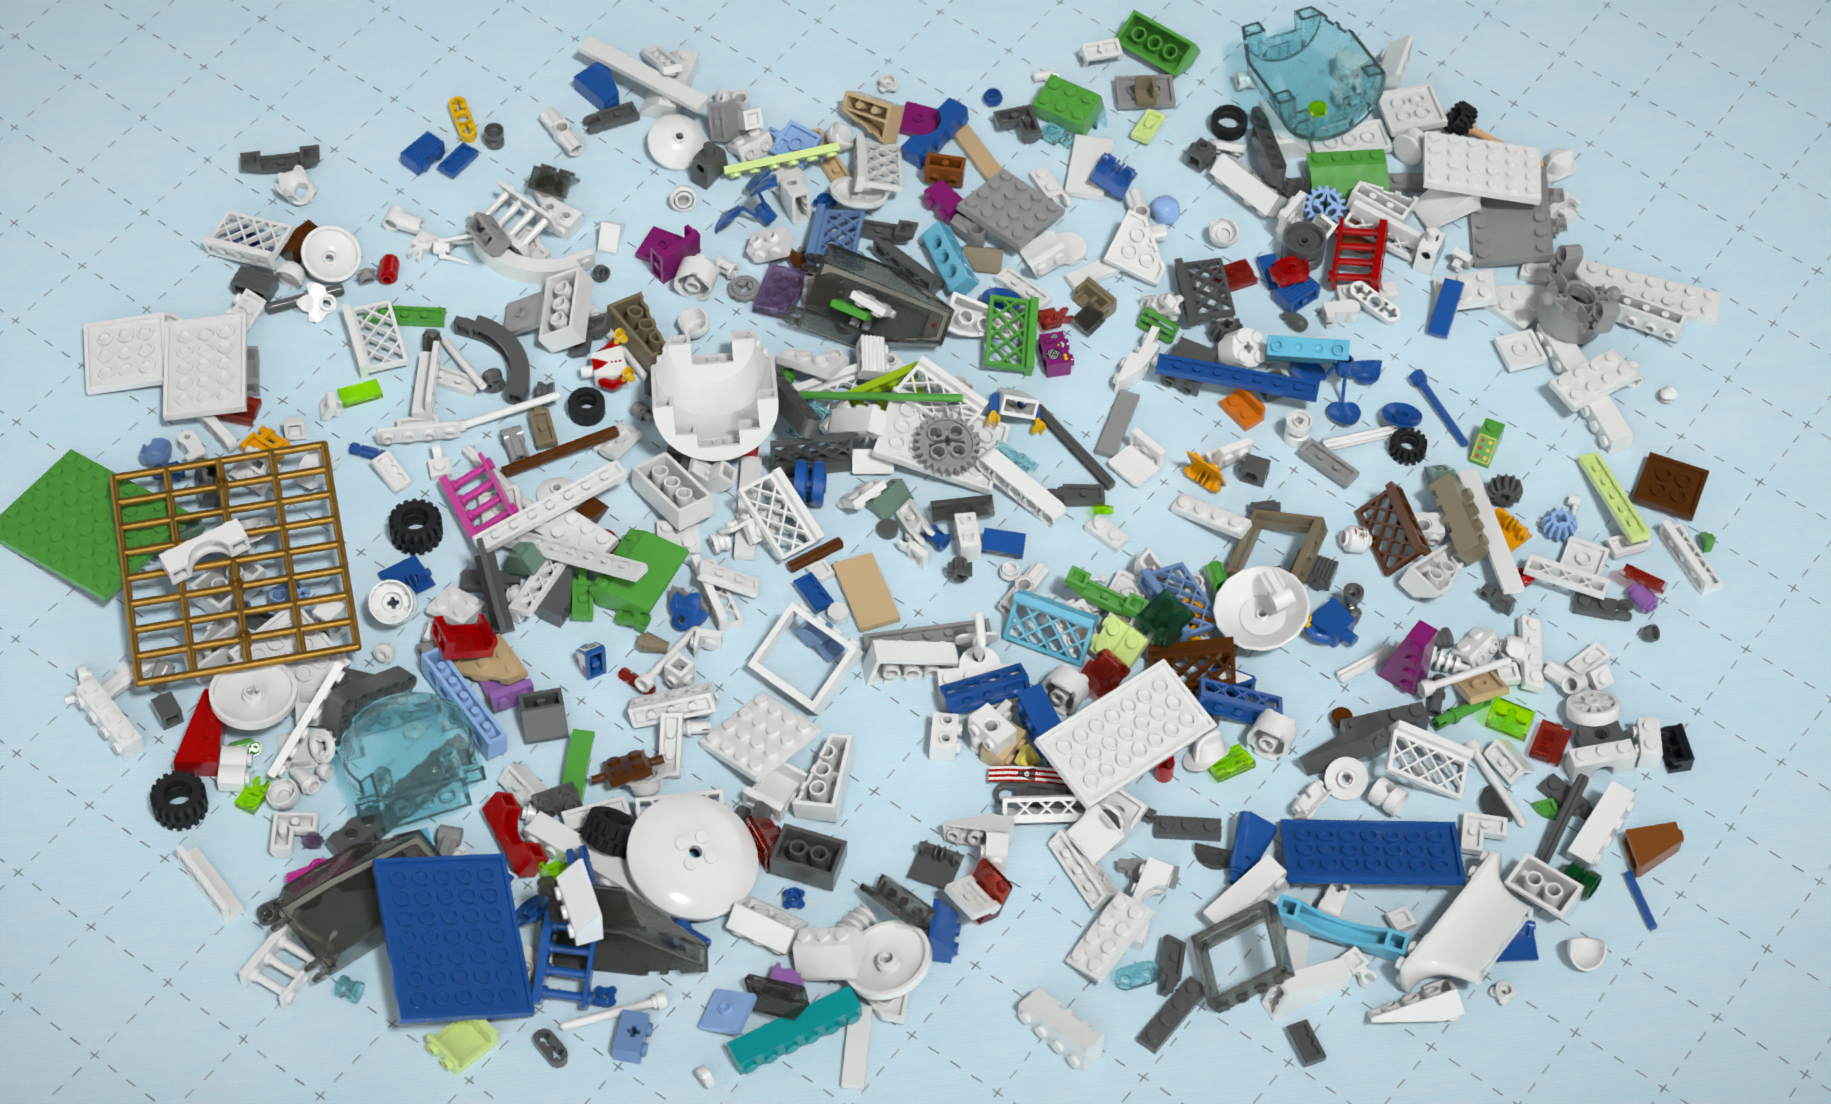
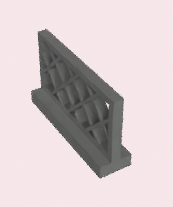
M1222 257L1183 263L1182 258L1174 259L1175 276L1180 295L1184 298L1182 305L1188 327L1196 326V321L1235 316V308ZM1219 265L1216 271L1209 269L1210 266ZM1196 268L1199 271L1195 274L1188 271V269ZM1204 272L1210 275L1207 279L1201 277ZM1215 278L1222 280L1219 284L1212 282ZM1195 281L1202 283L1199 287L1193 285ZM1206 286L1214 288L1211 292L1203 290ZM1218 291L1225 293V295L1222 298L1216 296L1215 294ZM1198 294L1205 296L1202 301L1195 297ZM1210 299H1212L1217 303L1214 306H1212L1207 302ZM1223 304L1230 309L1221 310L1219 307ZM1202 307L1209 310L1206 313L1198 312Z
M853 432L816 436L815 439L801 437L770 441V458L768 459L770 473L774 469L781 467L787 478L795 477L796 459H806L808 461L809 473H812V464L815 460L826 461L825 474L852 471ZM832 446H833V447H836V448L833 449L832 451L829 450V448L832 447ZM778 447H785L782 450L776 449ZM790 451H794L791 455L787 454Z
M478 538L476 541L480 555L474 556L493 633L496 635L498 633L505 634L515 631L511 613L508 610L509 605L495 551L487 553L483 538Z

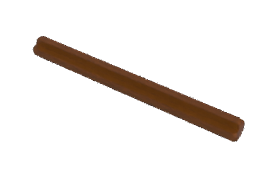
M611 426L502 466V473L508 478L619 437L618 428Z

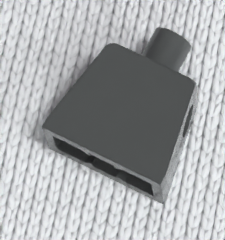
M711 141L705 142L703 148L693 158L691 182L707 190L724 173V166H728L726 151Z

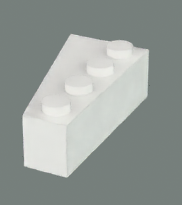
M830 734L819 754L818 761L815 765L813 764L808 779L806 782H803L798 797H795L792 802L795 818L838 822L855 753L852 735Z
M1039 987L1019 1003L1018 1016L1024 1024H1029L1041 1039L1048 1041L1056 1053H1061L1067 1058L1068 1063L1073 1068H1078L1083 1073L1102 1057L1105 1033L1100 1030L1095 1032L1090 1029L1091 1024L1085 1019L1080 1022L1076 1019L1072 1010L1069 1008L1063 1010L1059 1001Z

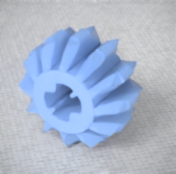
M1553 507L1551 511H1547L1541 523L1543 534H1548L1549 539L1555 538L1556 542L1560 539L1566 542L1570 536H1574L1578 526L1576 515H1571L1570 510L1564 511L1563 507L1559 510Z

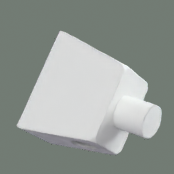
M799 176L783 177L779 182L781 203L792 224L810 220L811 204L809 189Z

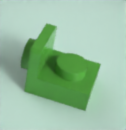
M618 610L614 621L617 625L635 626L638 632L641 633L645 632L649 625L651 615L648 613Z

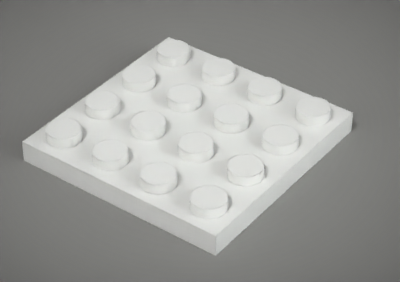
M164 312L83 324L87 395L163 385L166 322Z
M300 607L303 625L315 623ZM281 610L253 633L294 626L292 610ZM322 630L304 633L307 651L336 646ZM296 635L254 641L251 646L252 656L273 657L298 652ZM239 644L228 652V656L233 661L243 658L242 648ZM344 654L284 663V665L293 673L298 692H318L336 661L346 668L351 666V661Z
M762 692L711 731V733L702 738L699 743L701 748L758 783L820 735L821 730L816 724Z

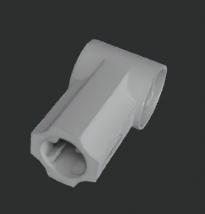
M957 213L953 216L949 226L966 238L968 245L982 247L985 245L986 229L975 222L973 223L962 214Z
M521 425L500 430L502 444L504 448L507 447L512 463L530 456L525 445Z
M441 824L437 834V847L434 856H451L454 849L462 844L464 829Z

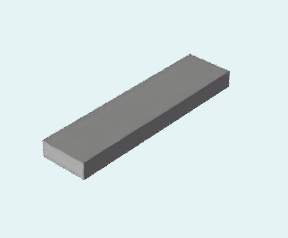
M1120 390L1095 454L1112 458L1118 453L1140 400L1139 394Z

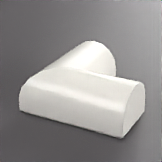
M274 812L270 853L277 858H288L293 852L294 835L318 836L319 813Z

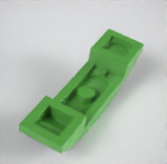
M1072 565L1064 582L1079 596L1112 613L1142 618L1149 600L1130 592L1128 597L1090 580L1091 573Z

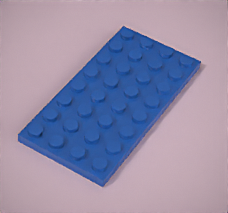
M1280 819L1279 827L1284 865L1287 871V883L1465 886L1466 877L1455 822Z

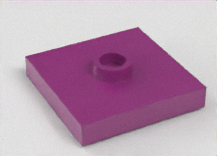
M906 101L899 134L911 137L913 134L926 135L932 133L939 125L937 109Z
M653 226L637 250L636 258L650 263V246L657 243L664 250L684 237Z

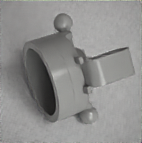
M1579 244L1561 245L1557 248L1549 264L1550 275L1546 277L1549 284L1539 296L1536 316L1540 324L1553 336L1569 343L1586 344L1594 341L1599 334L1609 333L1620 314V306L1617 301L1621 298V290L1616 286H1611L1607 290L1602 286L1594 288L1587 282L1582 281L1576 272L1584 254L1583 248Z

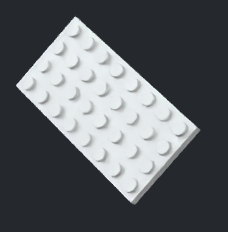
M1162 659L1037 737L1034 743L1088 811L1091 807L1107 799L1205 734L1214 730L1217 724L1167 661Z

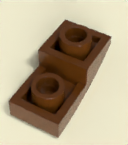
M593 496L575 511L597 524L609 509V506Z

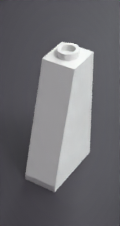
M1337 958L1278 975L1264 997L1262 1005L1272 1020L1279 1019L1345 989L1353 974L1343 959Z

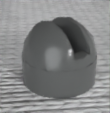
M602 264L596 265L593 269V276L601 282L606 281L610 277V269Z
M1656 624L1647 625L1643 628L1641 635L1646 641H1658L1660 630Z

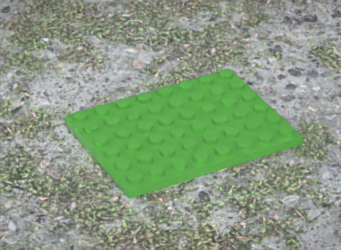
M70 449L0 514V544L107 602L123 586L109 481L110 475L116 473ZM130 480L118 482L120 498L152 493ZM166 500L121 507L123 523L168 516ZM176 505L177 514L189 513ZM190 521L178 523L179 530ZM170 525L125 531L126 547L132 548L167 542L171 539ZM158 552L128 557L130 574L137 573Z

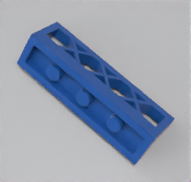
M1021 663L941 685L939 690L945 700L947 713L961 714L979 709L986 703L992 705L1003 702L1005 699L1017 698V693L1029 688L1030 683L1024 667ZM957 690L952 693H947L948 691Z
M1203 677L1199 680V695L1196 699L1209 714L1254 724L1258 716L1265 709H1272L1283 715V702L1280 696ZM1205 686L1212 687L1216 692L1206 691ZM1226 691L1232 692L1236 697L1229 696ZM1246 697H1252L1256 702H1251ZM1266 702L1276 703V708L1269 706Z

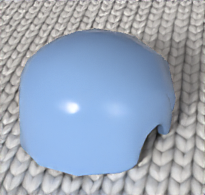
M1169 195L1158 196L1150 204V214L1154 216L1158 224H1172L1179 219L1180 206L1178 201Z

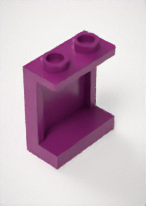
M687 224L684 226V238L663 250L657 243L650 246L651 274L662 284L675 278L683 258L700 254L701 237L699 232Z

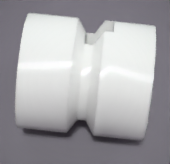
M1293 410L1287 415L1283 439L1290 447L1301 448L1310 440L1313 420L1308 412Z
M1382 776L1370 790L1367 799L1376 806L1382 805L1383 810L1394 817L1406 804L1409 793L1399 786L1394 787L1392 781Z

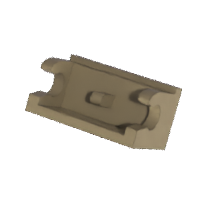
M1087 277L1085 281L1074 289L1078 293L1072 297V301L1099 323L1116 312L1117 299L1090 277Z

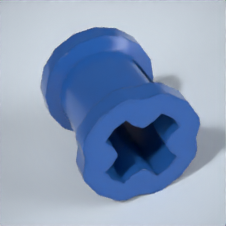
M933 524L931 527L935 534L931 536L925 532L924 539L931 541L937 546L938 550L943 551L951 542L952 537L950 534L940 531Z

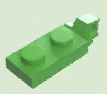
M578 567L577 579L572 580L571 620L593 621V596L589 591L593 581L592 579H587V569Z

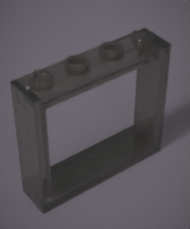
M1267 899L1191 936L1207 1006L1218 1013L1229 1011L1232 1007L1245 1003L1250 998L1263 994L1268 989L1278 984H1283L1284 981L1295 976L1278 906ZM1265 921L1276 966L1219 994L1209 949Z

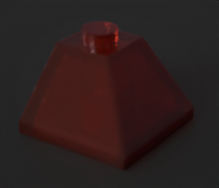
M750 815L747 816V827L754 838L758 860L768 874L770 873V857L780 835L781 828L778 825L775 826L771 818Z

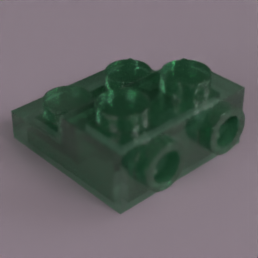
M1165 588L1135 619L1139 624L1137 628L1145 636L1149 633L1152 636L1151 640L1159 648L1164 646L1168 649L1182 636L1181 630L1195 617V614Z

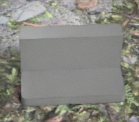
M731 98L725 102H708L707 110L711 141L728 142L738 137L740 133L736 99Z

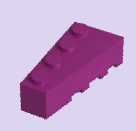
M1419 620L1378 673V676L1397 686L1401 691L1414 696L1418 691L1417 683L1428 677L1438 630Z

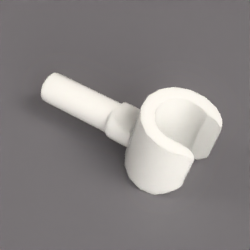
M1571 494L1567 505L1572 506L1571 515H1576L1581 501V497L1575 494Z

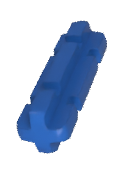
M352 442L349 447L350 454L357 456L360 454V457L374 459L386 452V450L381 449L378 451V448L367 445L360 446L359 443Z

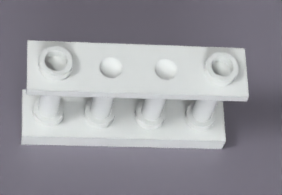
M499 181L498 185L503 193L481 213L493 215L510 197L515 202L496 221L503 229L502 226L522 206L528 211L510 230L507 229L505 231L503 229V231L512 241L508 248L519 255L530 258L532 254L528 249V244L548 224L557 230L559 226L555 221L556 216L551 211H544L522 196L510 183L506 185ZM472 209L468 215L472 218L478 211ZM535 215L541 220L523 239L520 238L518 240L515 235Z
M296 909L291 923L285 917L239 971L241 984L247 988L253 982H259L280 995V1005L285 1010L289 1004H293L296 1001L299 992L323 965L319 958H328L331 954L333 955L337 952L340 946L338 932L334 930L328 938L303 925L302 912ZM294 933H301L321 945V947L314 955L289 941ZM281 949H286L307 961V964L299 971L276 958V955ZM272 965L294 979L285 988L263 975L262 971L267 966Z

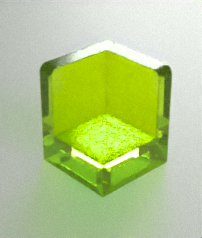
M554 860L547 866L541 861L538 864L539 877L554 890V887H557V877L569 867L568 862L560 864L557 860Z

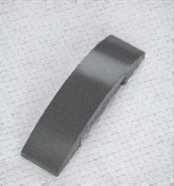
M319 144L299 146L300 152L266 156H261L260 151L240 153L241 170L257 174H278L292 171L295 165H300L306 169L320 162Z
M852 217L850 220L854 221L859 217ZM864 219L861 238L873 241L878 237L883 241L888 240L890 243L913 240L919 224L918 222L899 220L898 224ZM845 221L839 224L841 227L847 225ZM851 228L847 232L852 233L856 230L854 228Z

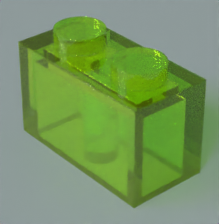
M1495 696L1484 726L1525 742L1532 728L1536 711Z

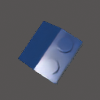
M935 898L933 899L927 938L932 948V961L951 964L952 956H957L959 942H955V936L960 935L961 923H957L958 913Z

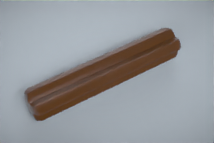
M836 537L788 561L787 568L791 573L796 572L842 549L843 541L840 537Z

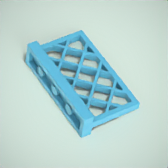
M1021 588L1017 590L1013 597L1014 602L1003 638L1082 667L1100 616ZM1018 604L1026 607L1030 615L1020 619L1016 612ZM1040 612L1046 614L1049 620L1048 623L1042 626L1039 625L1035 617ZM1031 617L1036 629L1027 632L1022 621ZM1060 619L1064 620L1069 627L1068 630L1059 633L1054 623ZM1018 624L1023 635L1019 637L1010 635L1011 627ZM1051 624L1056 636L1046 639L1042 628ZM1078 627L1089 629L1087 637L1079 640L1074 629ZM1038 631L1043 642L1039 644L1032 643L1029 634ZM1071 631L1076 643L1066 646L1062 635ZM1058 638L1063 649L1054 651L1048 642ZM1078 645L1081 651L1080 659L1072 657L1068 649Z

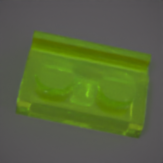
M1239 743L1230 747L1229 753L1207 768V771L1220 783L1255 768L1256 761L1245 749L1241 748Z

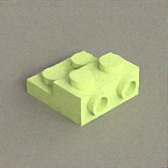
M1113 614L1104 619L1102 622L1104 628L1100 634L1096 633L1091 638L1090 644L1092 645L1089 649L1102 660L1109 662L1120 672L1127 675L1151 640L1122 617Z

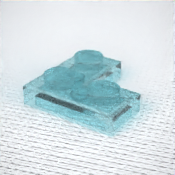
M996 441L993 448L1000 451L1025 472L1036 471L1039 466L1024 453H1018L1003 441Z

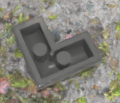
M1030 104L993 112L994 125L997 131L1018 127L1023 141L1027 144L1035 143L1041 138L1042 131Z

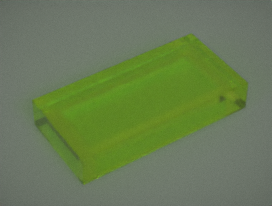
M377 379L337 389L343 409L383 398Z

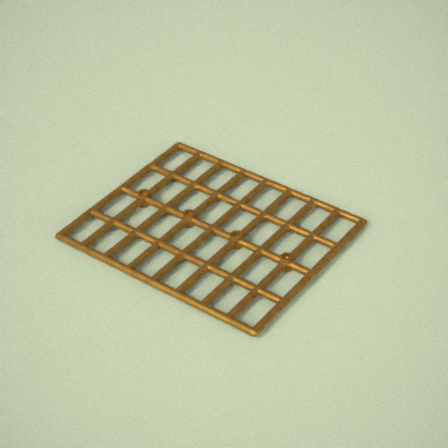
M323 440L110 475L109 481L136 687L140 688L361 650L362 645L327 441ZM321 450L323 466L279 473L276 456ZM268 458L270 474L230 481L225 476L224 465ZM216 467L217 478L215 483L173 490L171 473ZM325 474L326 491L283 497L280 481ZM163 475L165 491L120 498L118 482ZM272 482L274 499L230 506L228 496L230 489ZM215 491L220 495V508L183 514L176 513L175 498ZM166 499L168 516L123 523L122 506ZM329 499L330 516L293 522L286 521L284 506ZM276 507L278 524L244 529L248 537L280 532L282 549L242 556H229V558L195 563L193 572L230 566L232 577L230 584L187 591L185 579L177 583L178 592L133 599L131 582L167 577L164 569L130 574L128 557L166 551L183 544L187 540L193 539L180 540L178 523L223 516V522L225 523L232 520L231 514ZM333 524L335 541L290 547L288 531ZM170 525L172 541L132 548L126 547L125 531ZM337 549L340 566L298 573L294 572L292 556ZM284 558L286 575L243 581L240 578L239 565ZM341 574L343 592L298 598L296 581ZM284 583L288 584L290 600L245 608L243 599L245 590ZM232 592L235 598L236 609L197 616L190 615L188 599ZM345 600L348 617L303 625L300 607ZM180 601L182 618L136 625L134 608ZM287 609L292 610L294 622L292 627L250 633L248 630L246 616ZM238 618L239 631L237 636L194 643L192 625ZM350 626L351 644L307 651L304 633ZM183 627L185 644L140 652L138 634ZM296 635L297 653L252 660V642ZM239 644L242 648L243 662L198 669L195 651ZM187 653L189 671L143 678L141 660Z

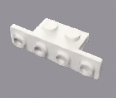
M433 415V418H397V427L376 429L378 444L409 443L413 441L461 437L459 421L439 423L438 415Z
M774 498L773 507L781 508L784 506L781 500ZM758 507L757 513L759 516L767 518L768 510ZM749 512L740 515L741 519L739 520L734 519L726 522L725 527L719 530L720 534L732 533L743 527L749 545L756 544L765 539L764 534ZM772 512L770 520L781 523L779 514ZM769 524L768 530L771 534L779 532V527Z

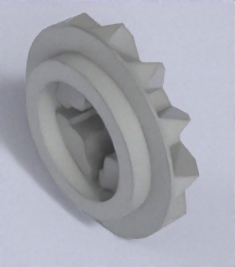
M742 275L730 281L728 292L731 294V298H736L738 302L745 300L747 303L749 299L754 300L756 296H759L760 284L755 278ZM746 286H748V290L741 292V289L743 290L744 288H746Z

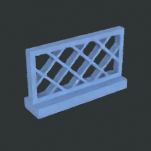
M817 204L806 251L808 269H816L817 264L823 263L855 264L866 215L865 210L826 209L825 204ZM830 217H839L834 221L830 219ZM852 217H859L854 221L850 220ZM844 221L847 223V225L843 227L839 226V224H841ZM831 228H835V229H836V230H835L834 232H832V233H829V232H828V230H830ZM851 228H854L856 230L852 233L847 232ZM840 234L845 236L839 240L836 238ZM829 240L834 242L828 246L824 244ZM849 240L853 242L852 244H850V245H848V246H846V245L844 244V243L848 242ZM838 246L842 248L837 252L833 251V249L837 248ZM827 252L830 254L828 257H821ZM846 253H848V254L851 255V257H841V256L844 255V254H846Z
M1183 562L1153 571L1149 568L1141 570L1137 584L1177 642L1187 641L1190 637L1218 629L1216 621L1215 623L1203 621L1205 616L1215 620L1214 606ZM1180 570L1184 578L1172 575V572ZM1160 576L1167 579L1166 584L1159 582L1155 577ZM1169 580L1180 583V589L1168 585ZM1183 585L1191 587L1195 591L1194 594L1182 590ZM1165 591L1178 594L1177 598L1169 597ZM1180 595L1192 599L1191 604L1180 601ZM1194 600L1203 603L1205 609L1194 606ZM1176 606L1187 609V615L1179 612ZM1190 611L1202 614V618L1198 619L1189 616ZM1187 621L1197 624L1199 627L1191 630Z

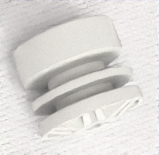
M398 580L379 582L372 589L368 601L370 612L376 620L389 626H400L409 622L414 617L418 605L415 592L410 586ZM393 598L399 601V604L396 605V609L390 606V603L393 602Z

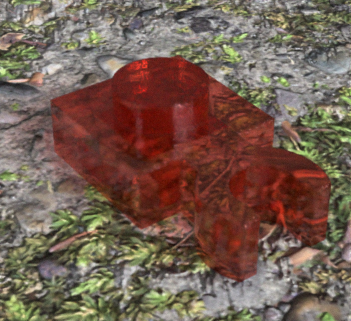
M1054 307L1039 310L1038 322L1043 331L1060 328L1062 323H1071L1073 315L1066 316L1069 310L1068 307H1063L1060 311H1056Z

